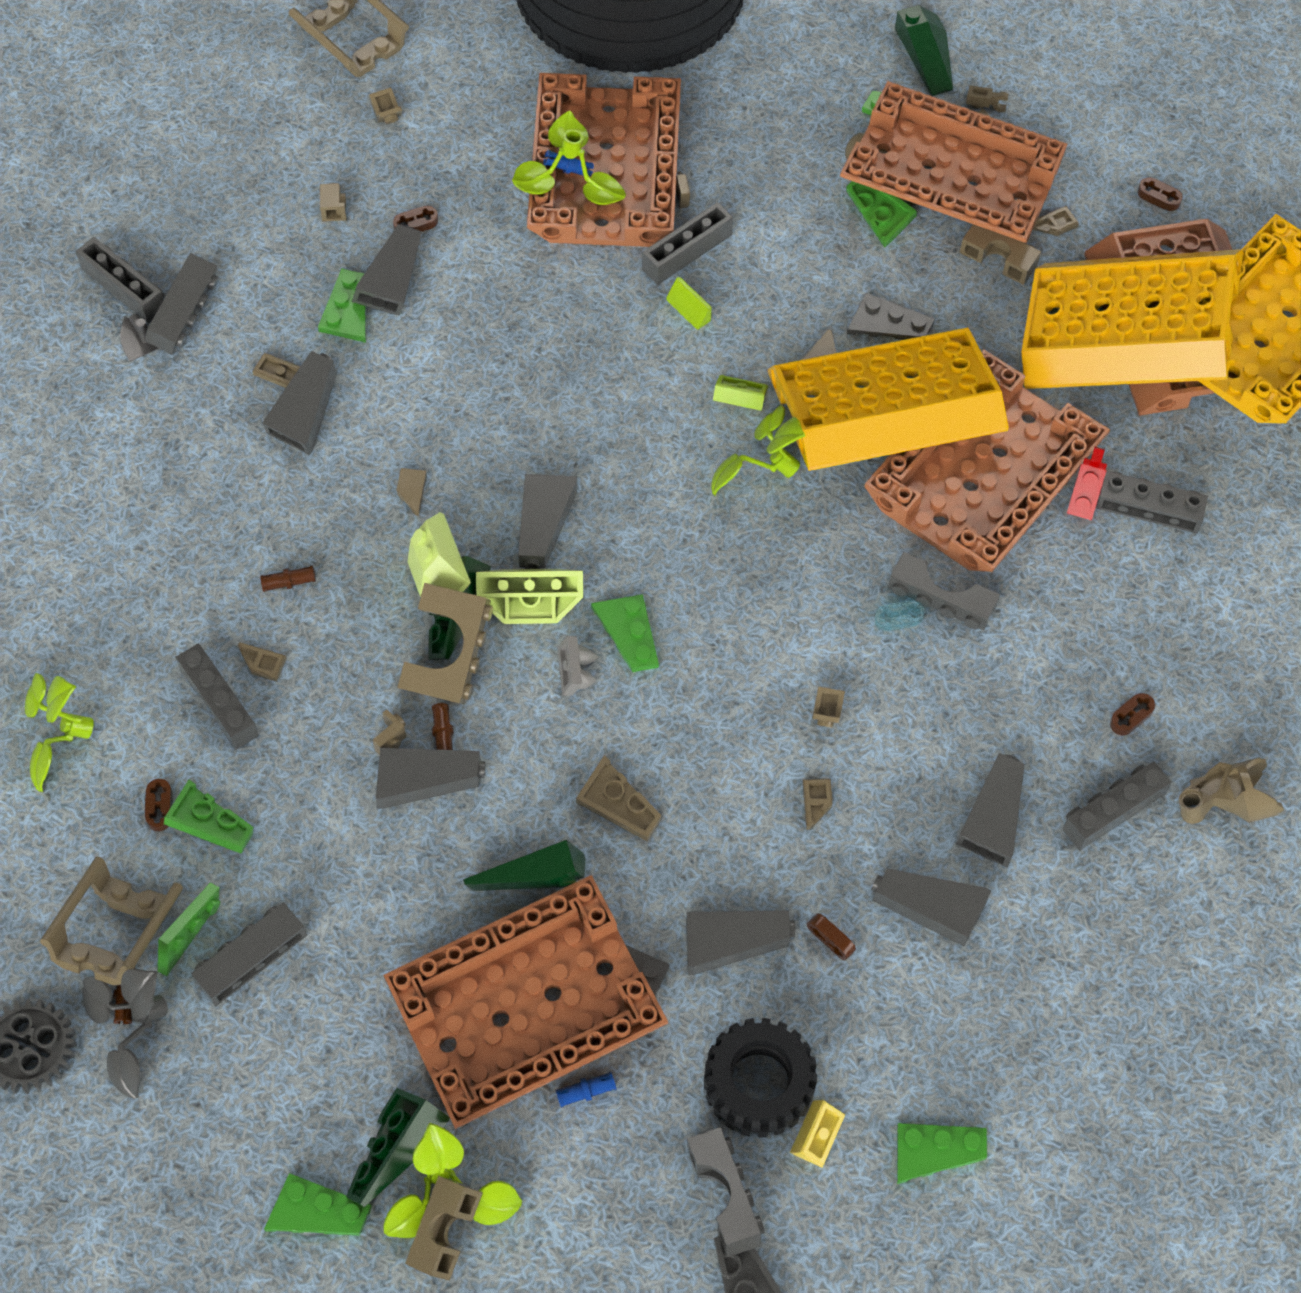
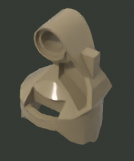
M1258 757L1232 765L1219 762L1205 776L1190 780V786L1179 796L1182 819L1187 823L1197 824L1205 818V815L1213 806L1231 812L1248 823L1277 816L1284 811L1282 803L1277 802L1274 797L1267 793L1254 789V786L1263 775L1262 771L1267 767L1266 760ZM1190 805H1197L1196 807L1192 808L1188 807Z

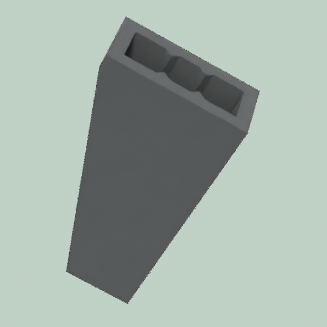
M397 225L358 282L352 302L394 315H400L405 302L422 231L410 226Z
M311 351L262 422L267 434L308 455L313 451L337 375L331 357L324 353L319 355Z
M525 474L518 551L519 567H524L525 569L546 568L577 494V476Z
M380 748L376 788L378 809H385L479 787L480 778H485V761H481L480 751Z
M999 753L960 832L957 845L1008 868L1014 853L1025 764L1021 763L1014 756Z
M887 868L883 877L877 876L871 888L875 892L874 902L962 946H965L991 893V890L984 887Z
M789 910L687 912L688 975H696L789 947L790 938L795 937V920H790Z

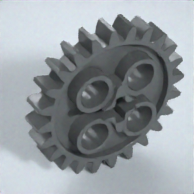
M27 999L24 1007H21L15 1001L14 1010L12 1011L4 1006L3 1011L5 1015L0 1016V1087L6 1090L11 1085V1090L14 1094H17L20 1087H22L23 1091L29 1094L31 1086H34L38 1092H41V1083L46 1082L50 1087L53 1086L51 1077L56 1076L62 1079L63 1077L59 1070L61 1068L70 1069L69 1064L65 1061L66 1058H75V1054L69 1050V1048L77 1046L75 1040L71 1039L76 1033L73 1028H68L72 1024L68 1017L63 1018L65 1014L61 1009L55 1011V1006L52 1003L45 1007L41 999L37 1001L35 1006H33L30 999ZM29 1023L25 1031L17 1032L21 1024ZM12 1035L26 1045L32 1043L37 1050L50 1054V1057L45 1058L29 1047L23 1049L17 1041L8 1039L6 1036ZM54 1035V1039L49 1044H42L46 1036ZM13 1048V1052L9 1057L1 1058L2 1053L6 1049ZM31 1061H39L36 1068L26 1070L27 1065Z

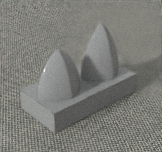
M567 635L557 649L562 695L571 696L577 690L586 689L596 682V679L589 672L581 669L580 665L590 664L598 659L599 656L589 648L579 645L577 636Z

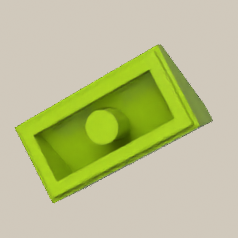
M677 277L666 300L698 330L711 321L712 307L681 277Z
M719 375L715 384L713 401L762 411L768 385Z

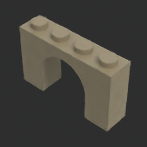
M424 583L418 609L423 612L453 619L462 631L463 649L457 660L444 668L433 669L404 662L397 688L464 705L465 701L469 700L472 695L473 684H470L472 673L476 674L479 667L480 658H477L479 647L482 648L486 640V632L483 630L485 622L490 621L493 606L490 605L491 600Z

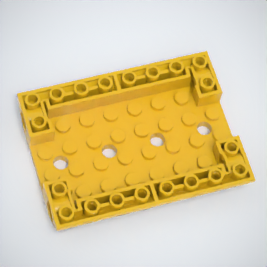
M1275 214L1242 248L1243 259L1238 294H1233L1229 320V326L1233 335L1229 371L1235 373L1237 378L1228 377L1225 380H1204L1199 382L1257 423L1286 424L1301 408V230L1278 214ZM1204 298L1198 304L1205 305L1209 303L1211 299ZM1283 311L1291 312L1294 317L1285 316ZM1261 341L1266 347H1258L1254 342Z
M1243 249L1044 263L1037 267L1034 273L1021 350L1025 389L1228 379L1233 339L1229 320L1233 294H1238ZM1204 298L1211 299L1210 302L1205 305L1198 304ZM1154 301L1160 302V303H1159L1156 307H1154V308H1148V307H1147V306H1149V305L1151 304V302H1154ZM1102 305H1109L1106 310L1097 311ZM1053 308H1060L1055 314H1048Z
M969 327L773 365L768 368V375L780 404L787 403L792 418L795 417L800 421L801 428L805 433V437L796 440L808 471L1008 431L1009 428L1002 391Z

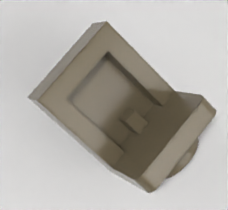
M391 87L369 94V100L378 123L385 121L386 124H391L399 120L398 117L402 114V108L398 106Z
M818 686L812 719H817V725L833 728L834 723H839L845 691Z
M387 709L382 714L384 723L388 727L373 739L374 749L379 755L380 748H399L401 741L407 737L404 720L397 713L393 715Z

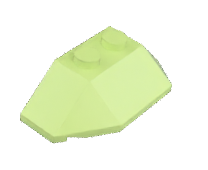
M439 512L427 519L410 539L407 562L420 597L424 583L463 592L471 583L445 515Z
M502 569L476 572V595L491 600L490 605L493 606L492 613L504 624L558 623L583 598V570Z

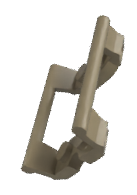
M357 0L327 1V9H315L306 16H303L296 8H292L289 11V15L297 24L336 57L355 77H361L375 68L374 61L376 59L383 58L387 60L399 52L405 45V33L409 29V25L381 0H367L387 18L388 35L373 39L358 49L351 59L322 32L345 19L358 2Z
M95 857L40 939V943L47 947L50 959L59 967L78 974L83 970H92L96 980L111 985H121L122 975L125 971L134 969L182 892L183 886L176 882L173 883L166 895L149 889L137 893L132 890L131 883L110 877L104 859ZM90 886L94 889V893L107 902L108 906L112 909L138 918H151L125 961H122L117 954L87 943L71 944L68 942L65 923Z

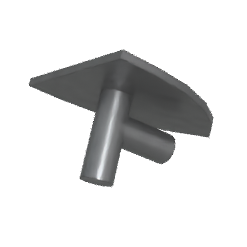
M132 314L130 318L125 317L120 331L121 345L130 362L160 349L145 342L149 326L146 325V321L140 318L138 314Z

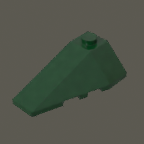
M920 5L898 10L895 30L930 95L935 96L952 91L953 82L947 33L938 15Z
M462 556L461 559L471 582L463 592L476 595V572L490 571L491 566L471 557ZM429 613V615L435 617V624L429 629L428 659L448 660L462 636V631L453 619Z
M564 840L465 878L463 881L464 885L473 891L565 888L584 878L586 858L583 852L568 840Z
M396 1088L380 1113L377 1122L381 1124L376 1138H370L367 1145L370 1148L368 1158L359 1165L346 1197L363 1207L367 1206L413 1163V1152L422 1139L428 1124L433 1123L445 1129L450 1117L427 1100Z

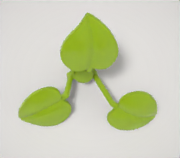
M570 110L561 115L549 129V141L555 147L560 148L550 169L546 170L542 163L527 161L517 167L512 178L513 184L520 190L530 194H544L549 192L555 185V180L550 174L555 170L562 155L568 159H574L579 156L584 180L587 182L583 186V193L589 201L598 205H608L621 201L626 197L624 189L612 176L603 172H595L591 178L588 176L584 159L585 151L581 148L587 144L589 135L585 127L574 117Z
M779 405L773 412L763 418L754 432V437L757 440H762L768 436L771 440L766 451L771 454L770 460L772 463L768 464L745 455L738 456L736 453L729 456L719 465L714 473L711 483L712 494L716 496L717 491L736 476L743 461L765 467L773 473L778 470L786 478L793 476L799 469L800 462L783 448L805 437L800 421L795 417L789 419L776 431L774 438L773 430L781 425L785 417L784 406Z
M35 673L25 698V714L29 718H34L39 708L46 711L47 722L53 723L58 716L62 717L60 731L65 733L64 736L47 738L44 743L38 742L33 750L29 767L30 776L36 789L39 792H43V782L52 760V748L50 745L54 742L65 740L72 742L73 737L90 738L94 722L91 717L67 714L61 711L76 688L75 685L69 683L61 676H56L51 682L46 698L48 706H45L42 700L46 693V683L41 674Z
M433 1123L428 1124L422 1139L413 1152L415 1168L427 1175L424 1178V1198L421 1201L417 1195L410 1194L399 1199L391 1207L383 1224V1231L387 1236L398 1238H413L416 1236L421 1219L430 1200L431 1184H436L438 1176L462 1183L455 1175L454 1170L451 1169L457 1167L462 1162L464 1149L460 1141L448 1130ZM492 1181L485 1184L479 1190L483 1194L473 1219L483 1225L502 1223L519 1210L523 1201L511 1184L504 1181Z

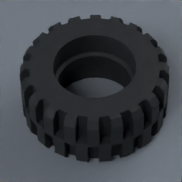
M754 1018L746 1019L743 1026H739L738 1023L729 1026L727 1034L722 1032L716 1038V1044L711 1046L705 1064L704 1089L706 1090V1099L709 1106L714 1107L715 1116L719 1120L725 1119L726 1126L731 1130L737 1127L742 1129V1135L749 1137L750 1132L758 1133V1138L767 1137L769 1132H774L776 1136L784 1133L787 1126L793 1128L798 1124L799 1118L801 1116L804 1117L809 1110L817 1084V1064L815 1057L810 1055L811 1047L809 1044L800 1041L801 1034L795 1029L790 1033L786 1030L787 1024L779 1021L777 1026L772 1025L769 1018H762L761 1023H755ZM748 1056H769L778 1061L786 1070L788 1075L787 1087L781 1095L771 1100L759 1101L748 1098L733 1083L732 1075L735 1065Z

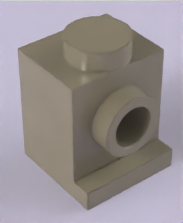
M320 184L322 221L347 220L345 209L346 194L341 193L340 184Z

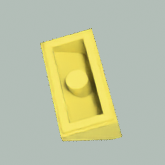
M814 1100L790 1153L819 1167H823L845 1114L824 1100Z

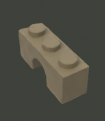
M974 224L962 239L960 249L961 254L979 263H982L984 258L990 254L1003 256L1006 259L1003 275L1023 285L1037 267L1041 251L1032 245Z
M438 1176L405 1264L430 1276L450 1281L461 1251L450 1245L448 1241L449 1228L457 1219L472 1222L483 1192L460 1182Z

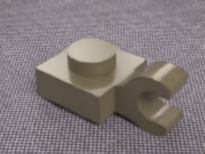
M970 85L966 104L975 108H989L992 105L996 111L1006 112L1007 105L1000 104L998 101H1007L1009 94L1006 92H992L993 89Z

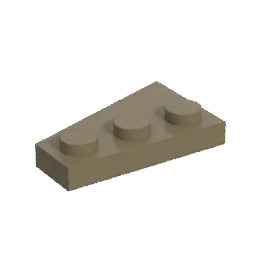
M605 755L576 797V803L647 842L662 818V815L647 799L627 782V778L611 765V761Z

